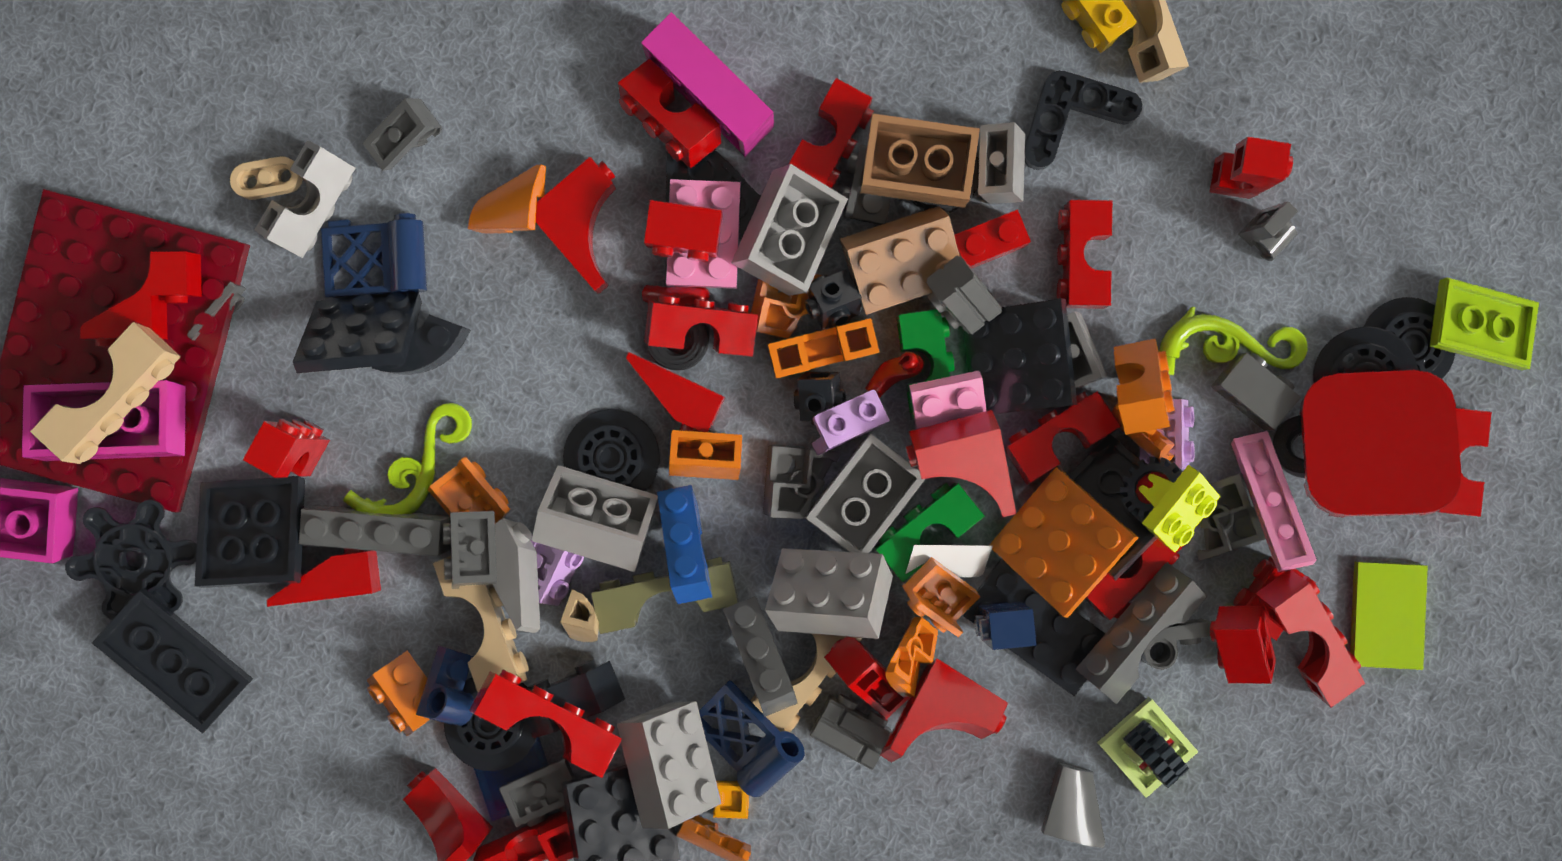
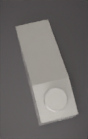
M502 518L495 524L497 583L493 584L515 629L536 633L540 630L537 552L531 542L532 534L523 523Z

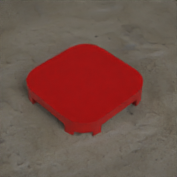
M1418 370L1338 373L1325 376L1312 384L1302 399L1299 415H1301L1305 471L1304 488L1307 497L1312 500L1317 508L1328 513V516L1340 518L1347 516H1422L1441 510L1456 497L1460 490L1462 477L1456 403L1452 390L1443 379L1430 372Z

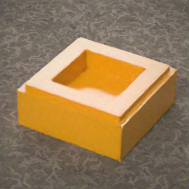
M716 781L722 804L714 807L713 818L748 819L749 795L741 789L738 781Z

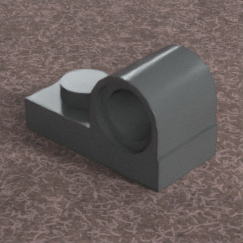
M405 98L362 144L382 171L391 170L413 147L425 145L428 143L427 138L431 135L434 137L439 135L442 131V126L421 99Z
M1289 201L1262 209L1238 235L1251 247L1255 245L1262 252L1260 256L1263 259L1273 261L1297 236V231L1289 220L1298 210Z
M1200 618L1187 620L1185 624L1177 623L1166 627L1150 641L1141 656V660L1155 669L1164 670L1170 668L1178 656L1177 640L1182 645L1201 643V637L1210 636L1211 622ZM1161 642L1163 645L1161 656L1152 659L1150 656L1151 647L1155 643Z

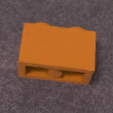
M672 430L669 476L738 480L741 469L742 435Z

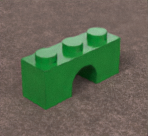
M937 309L898 315L896 321L901 352L910 350L920 351L930 361V374L923 382L950 377L949 372H954L955 366L952 351L946 352L945 338L950 336L949 323L946 317H941V313ZM912 384L906 385L909 413L910 420H913L914 414L909 385Z
M947 482L943 483L930 494L933 498L930 503L924 508L920 504L913 507L903 516L906 520L904 524L896 530L893 526H890L878 540L879 544L874 548L879 554H883L888 566L902 582L924 565L922 564L906 573L914 545H920V536L926 527L932 524H943L954 537L959 538L985 517L959 483H953L951 486Z

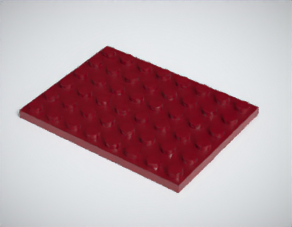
M43 189L0 358V465L138 503L148 499L157 500L164 506V510L175 513L181 512L235 308L234 305L232 311L230 310V303L234 293L231 294L215 316L205 312L216 299L222 296L225 287L230 282L237 285L241 284L250 245ZM186 251L200 254L202 297H188L187 304L167 303L168 339H162L181 356L175 362L171 374L163 380L186 386L185 456L89 459L81 464L61 460L43 461L22 457L24 385L111 382L113 362L108 351L110 346H95V339H80L81 326L90 319L131 297L141 289L149 273L150 252ZM195 324L203 325L195 341L187 336Z

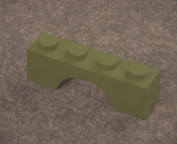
M722 557L706 559L713 597L695 602L703 612L726 608L739 603L730 561L722 562ZM653 571L633 575L634 582L620 584L619 578L600 582V589L594 590L591 593L599 622V633L604 634L635 627L638 623L641 608L650 597L661 592L672 591L669 572L667 575L654 577Z

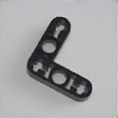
M1059 70L1053 72L1046 79L1040 94L1025 144V163L1034 170H1042L1054 161L1070 109L1110 122L1126 125L1132 123L1142 112L1143 104L1141 98L1132 91L1067 71ZM1058 80H1063V87L1068 89V92L1064 91L1060 95L1057 105L1050 104L1056 92L1055 88L1051 87V84H1056ZM1089 89L1097 91L1101 96L1100 105L1096 107L1086 105L1083 100V93ZM1109 94L1114 95V98L1111 100L1112 103L1121 104L1124 100L1130 101L1129 107L1134 109V112L1130 111L1126 116L1121 115L1122 109L1113 105L1109 107L1108 112L1104 111L1109 101ZM1045 99H1046L1047 101H1049L1050 103H1049V104H1045V103H1044V102H1045ZM1045 112L1055 114L1058 118L1057 128L1053 130L1043 128L1040 123V116ZM1035 132L1043 137H1054V142L1050 139L1046 141L1044 153L1048 154V158L1043 157L1040 162L1035 161V154L1031 153V149L1035 150L1042 138L1040 136L1035 137Z

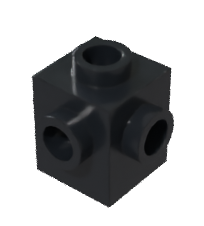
M847 269L830 276L822 275L816 278L808 289V299L805 300V307L812 320L817 319L823 330L830 326L844 325L852 317L859 315L862 296Z
M805 372L797 379L798 389L794 392V407L796 410H799L800 421H811V425H815L813 422L814 416L846 402L845 389H840V372Z

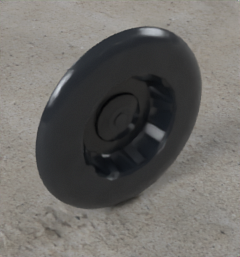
M1402 297L1390 300L1374 310L1363 326L1381 328L1401 338L1411 349L1417 362L1418 371L1430 372L1443 379L1449 372L1455 359L1456 353L1430 347L1435 305L1423 299ZM1397 323L1400 327L1395 328L1394 325ZM1360 349V354L1367 355L1368 349ZM1376 350L1374 356L1382 359L1384 353ZM1388 361L1386 363L1388 371L1393 370L1391 361Z
M1357 327L1336 335L1322 348L1315 362L1313 382L1315 383L1325 376L1337 374L1338 366L1344 367L1343 373L1388 371L1386 366L1388 361H1391L1394 368L1389 371L1418 370L1411 349L1397 335L1381 328ZM1368 349V354L1359 355L1358 350ZM1376 350L1384 353L1382 359L1374 356ZM1352 353L1354 358L1348 363L1344 362L1343 359Z
M617 409L597 411L580 420L569 433L563 451L564 467L589 475V470L592 469L597 474L596 477L608 478L617 483L616 478L623 475L626 480L619 484L645 492L657 475L660 461L658 443L648 425L637 416ZM612 430L620 432L618 438L611 437ZM604 432L605 437L598 440L596 435ZM627 436L633 442V444L630 446H628L624 442V439ZM591 440L593 446L590 450H587L586 447ZM635 449L637 451V460L632 459L631 451ZM585 455L589 456L588 465H585ZM630 465H635V470L631 475L627 470Z
M471 677L466 680L463 691L470 693L475 700L478 692ZM523 682L519 684V686L529 691V688ZM472 714L467 722V726L466 724L458 726L444 723L446 740L453 753L463 763L483 771H497L513 766L528 754L536 741V738L532 737L525 719L518 721L515 726H511L507 731L475 714ZM509 731L513 732L509 740L505 738ZM499 741L501 747L496 749L493 743ZM480 742L485 743V748L480 746Z

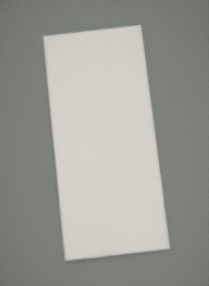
M914 545L906 573L924 564L932 557L958 577H979L984 573L992 546Z

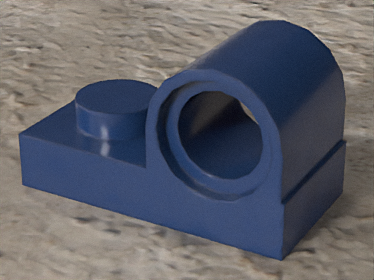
M438 646L416 715L462 726L470 720L473 713L469 709L474 702V698L470 693L464 692L463 688L469 672L468 662L474 656Z

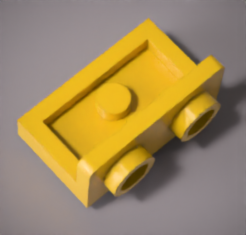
M1062 0L1061 5L1066 16L1070 20L1076 19L1082 27L1083 31L1081 33L1086 44L1090 48L1096 47L1100 53L1112 46L1119 36L1136 24V19L1122 0Z

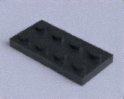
M1000 558L977 590L980 598L962 616L974 624V615H980L979 605L1022 602L1032 608L1036 646L1008 649L1075 697L1087 680L1076 668L1106 633L1075 611L1068 618L1063 617Z
M145 588L140 590L92 642L94 646L202 734L253 680L250 675Z

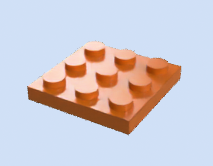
M1056 467L989 546H992V550L1063 617L1068 618L1134 544L1138 537L1063 470Z

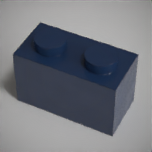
M1022 602L979 605L980 615H974L976 636H981V640L992 650L1036 646L1032 608Z

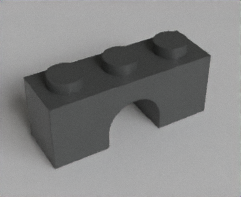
M756 596L724 608L725 617L764 717L798 704L794 689Z

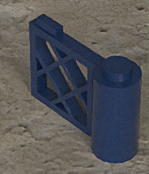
M410 213L394 215L395 220L379 224L351 226L350 220L328 221V228L321 229L325 297L337 298L363 294H391L397 291H404L406 293L426 292L427 277L423 221L416 220V215ZM381 232V246L373 255L362 243L371 233ZM354 234H360L357 238L352 236ZM344 235L352 242L341 258L332 250V236ZM357 249L369 258V261L359 273L346 263ZM333 259L337 261L334 266H333ZM375 264L383 271L384 286L373 287L364 279ZM343 267L354 279L345 289L335 290L334 276ZM360 283L364 286L361 288H356Z
M731 680L699 710L706 742L708 741L738 772V784L749 796L761 797L800 763L805 756L804 747L799 738L788 731L780 732ZM725 694L737 704L738 711L725 709ZM704 715L717 717L719 729L712 728L702 717ZM727 719L739 721L740 733L728 731ZM748 723L756 724L766 735L763 737L750 735ZM730 741L742 743V757L730 747Z

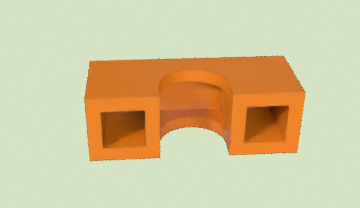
M871 318L767 344L776 379L821 366L880 353Z
M1156 338L1115 346V368L1120 384L1117 385L1118 407L1125 435L1170 427L1168 412L1175 411L1171 393L1172 387L1166 351H1158Z

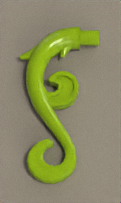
M1190 307L1187 313L1166 332L1159 348V352L1166 351L1169 376H1174L1175 361L1179 359L1180 351L1189 346V343L1184 341L1196 332L1215 331L1224 337L1222 345L1218 343L1216 335L1210 336L1203 344L1204 355L1213 363H1225L1234 359L1238 354L1239 345L1241 344L1273 367L1292 369L1305 360L1308 352V343L1305 336L1298 329L1282 327L1270 335L1267 344L1269 348H1273L1277 342L1281 340L1286 341L1291 346V353L1287 358H1276L1236 323L1216 315H1195V307Z
M455 403L437 406L432 411L426 424L422 463L411 457H402L394 461L389 467L387 476L390 484L396 488H409L411 484L407 481L406 477L408 474L416 476L413 490L402 501L391 505H384L386 502L384 498L372 501L367 497L364 500L350 490L344 497L343 502L356 511L368 513L412 514L417 511L425 501L429 493L428 488L433 483L435 475V431L438 421L444 416H450L455 420L456 429L454 432L448 435L441 434L440 440L449 444L458 443L470 435L472 418L469 412L464 407Z

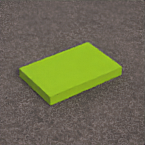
M1448 277L1440 279L1430 347L1521 371L1530 369L1539 302Z
M1354 561L1350 652L1359 661L1361 667L1423 670L1427 565Z

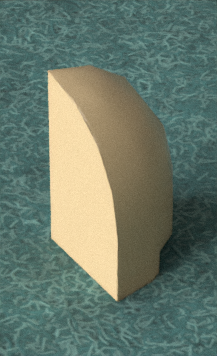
M572 589L560 622L571 639L581 642H595L598 639L599 622L595 609L583 594Z

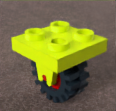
M1149 457L1148 464L1142 459L1137 462L1140 468L1136 470L1131 466L1128 471L1132 476L1130 478L1124 476L1122 482L1126 485V487H1120V493L1125 497L1122 498V502L1159 541L1175 553L1180 546L1186 545L1191 540L1194 529L1199 522L1212 514L1220 496L1204 476L1190 465L1182 472L1174 462L1171 463L1161 457L1160 462L1156 457Z

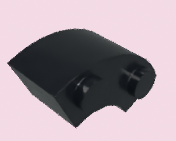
M429 314L424 324L413 333L405 364L375 366L372 369L399 375L419 374L433 370L450 360L459 351L471 330Z
M593 659L576 666V673L551 684L548 679H545L528 687L530 692L535 685L551 693L554 696L550 702L562 708L565 702H568L584 710L583 719L602 713L625 700L610 661L596 665ZM541 716L525 718L533 738L560 730L550 718Z

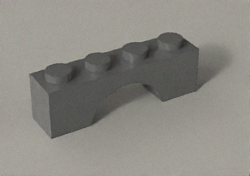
M314 505L301 509L299 544L440 556L451 550L450 545H443V523H450V516L424 513L378 514L356 511L351 507Z
M1166 562L1079 664L1076 670L1117 704L1139 678V662L1150 641L1160 631L1170 625L1177 623L1185 624L1207 596L1192 579Z

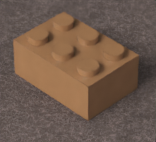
M872 113L860 193L965 208L970 200L980 128Z
M940 206L840 239L850 276L862 296L861 308L866 315L932 293V290L926 283L927 278L938 269L943 270L946 263L955 256H959L950 217Z

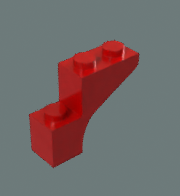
M186 251L150 252L149 273L141 289L131 297L85 322L80 328V339H95V346H111L133 322L150 328L161 339H168L167 303L187 304L188 297H202L201 255Z

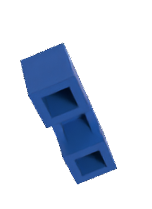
M692 485L658 491L657 496L670 586L677 604L712 598L708 565L701 541V534L703 533L698 503Z

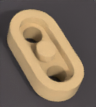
M280 156L238 165L231 173L230 185L239 196L249 200H256L292 193L301 186L303 178L290 170L295 161L288 157ZM289 170L291 173L290 179L282 182L281 174ZM250 177H256L257 183L253 188H248L247 181Z

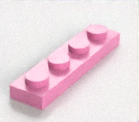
M1268 431L1233 439L1231 445L1277 571L1283 572L1313 565L1316 562L1315 554Z

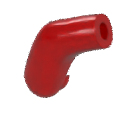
M646 285L642 290V299L644 302L649 303V300L658 301L659 295L680 297L679 303L693 305L694 299L709 300L710 292L705 287Z
M905 352L900 357L885 361L876 370L865 389L868 392L875 390L880 399L895 383L917 376L923 369V359L913 352Z

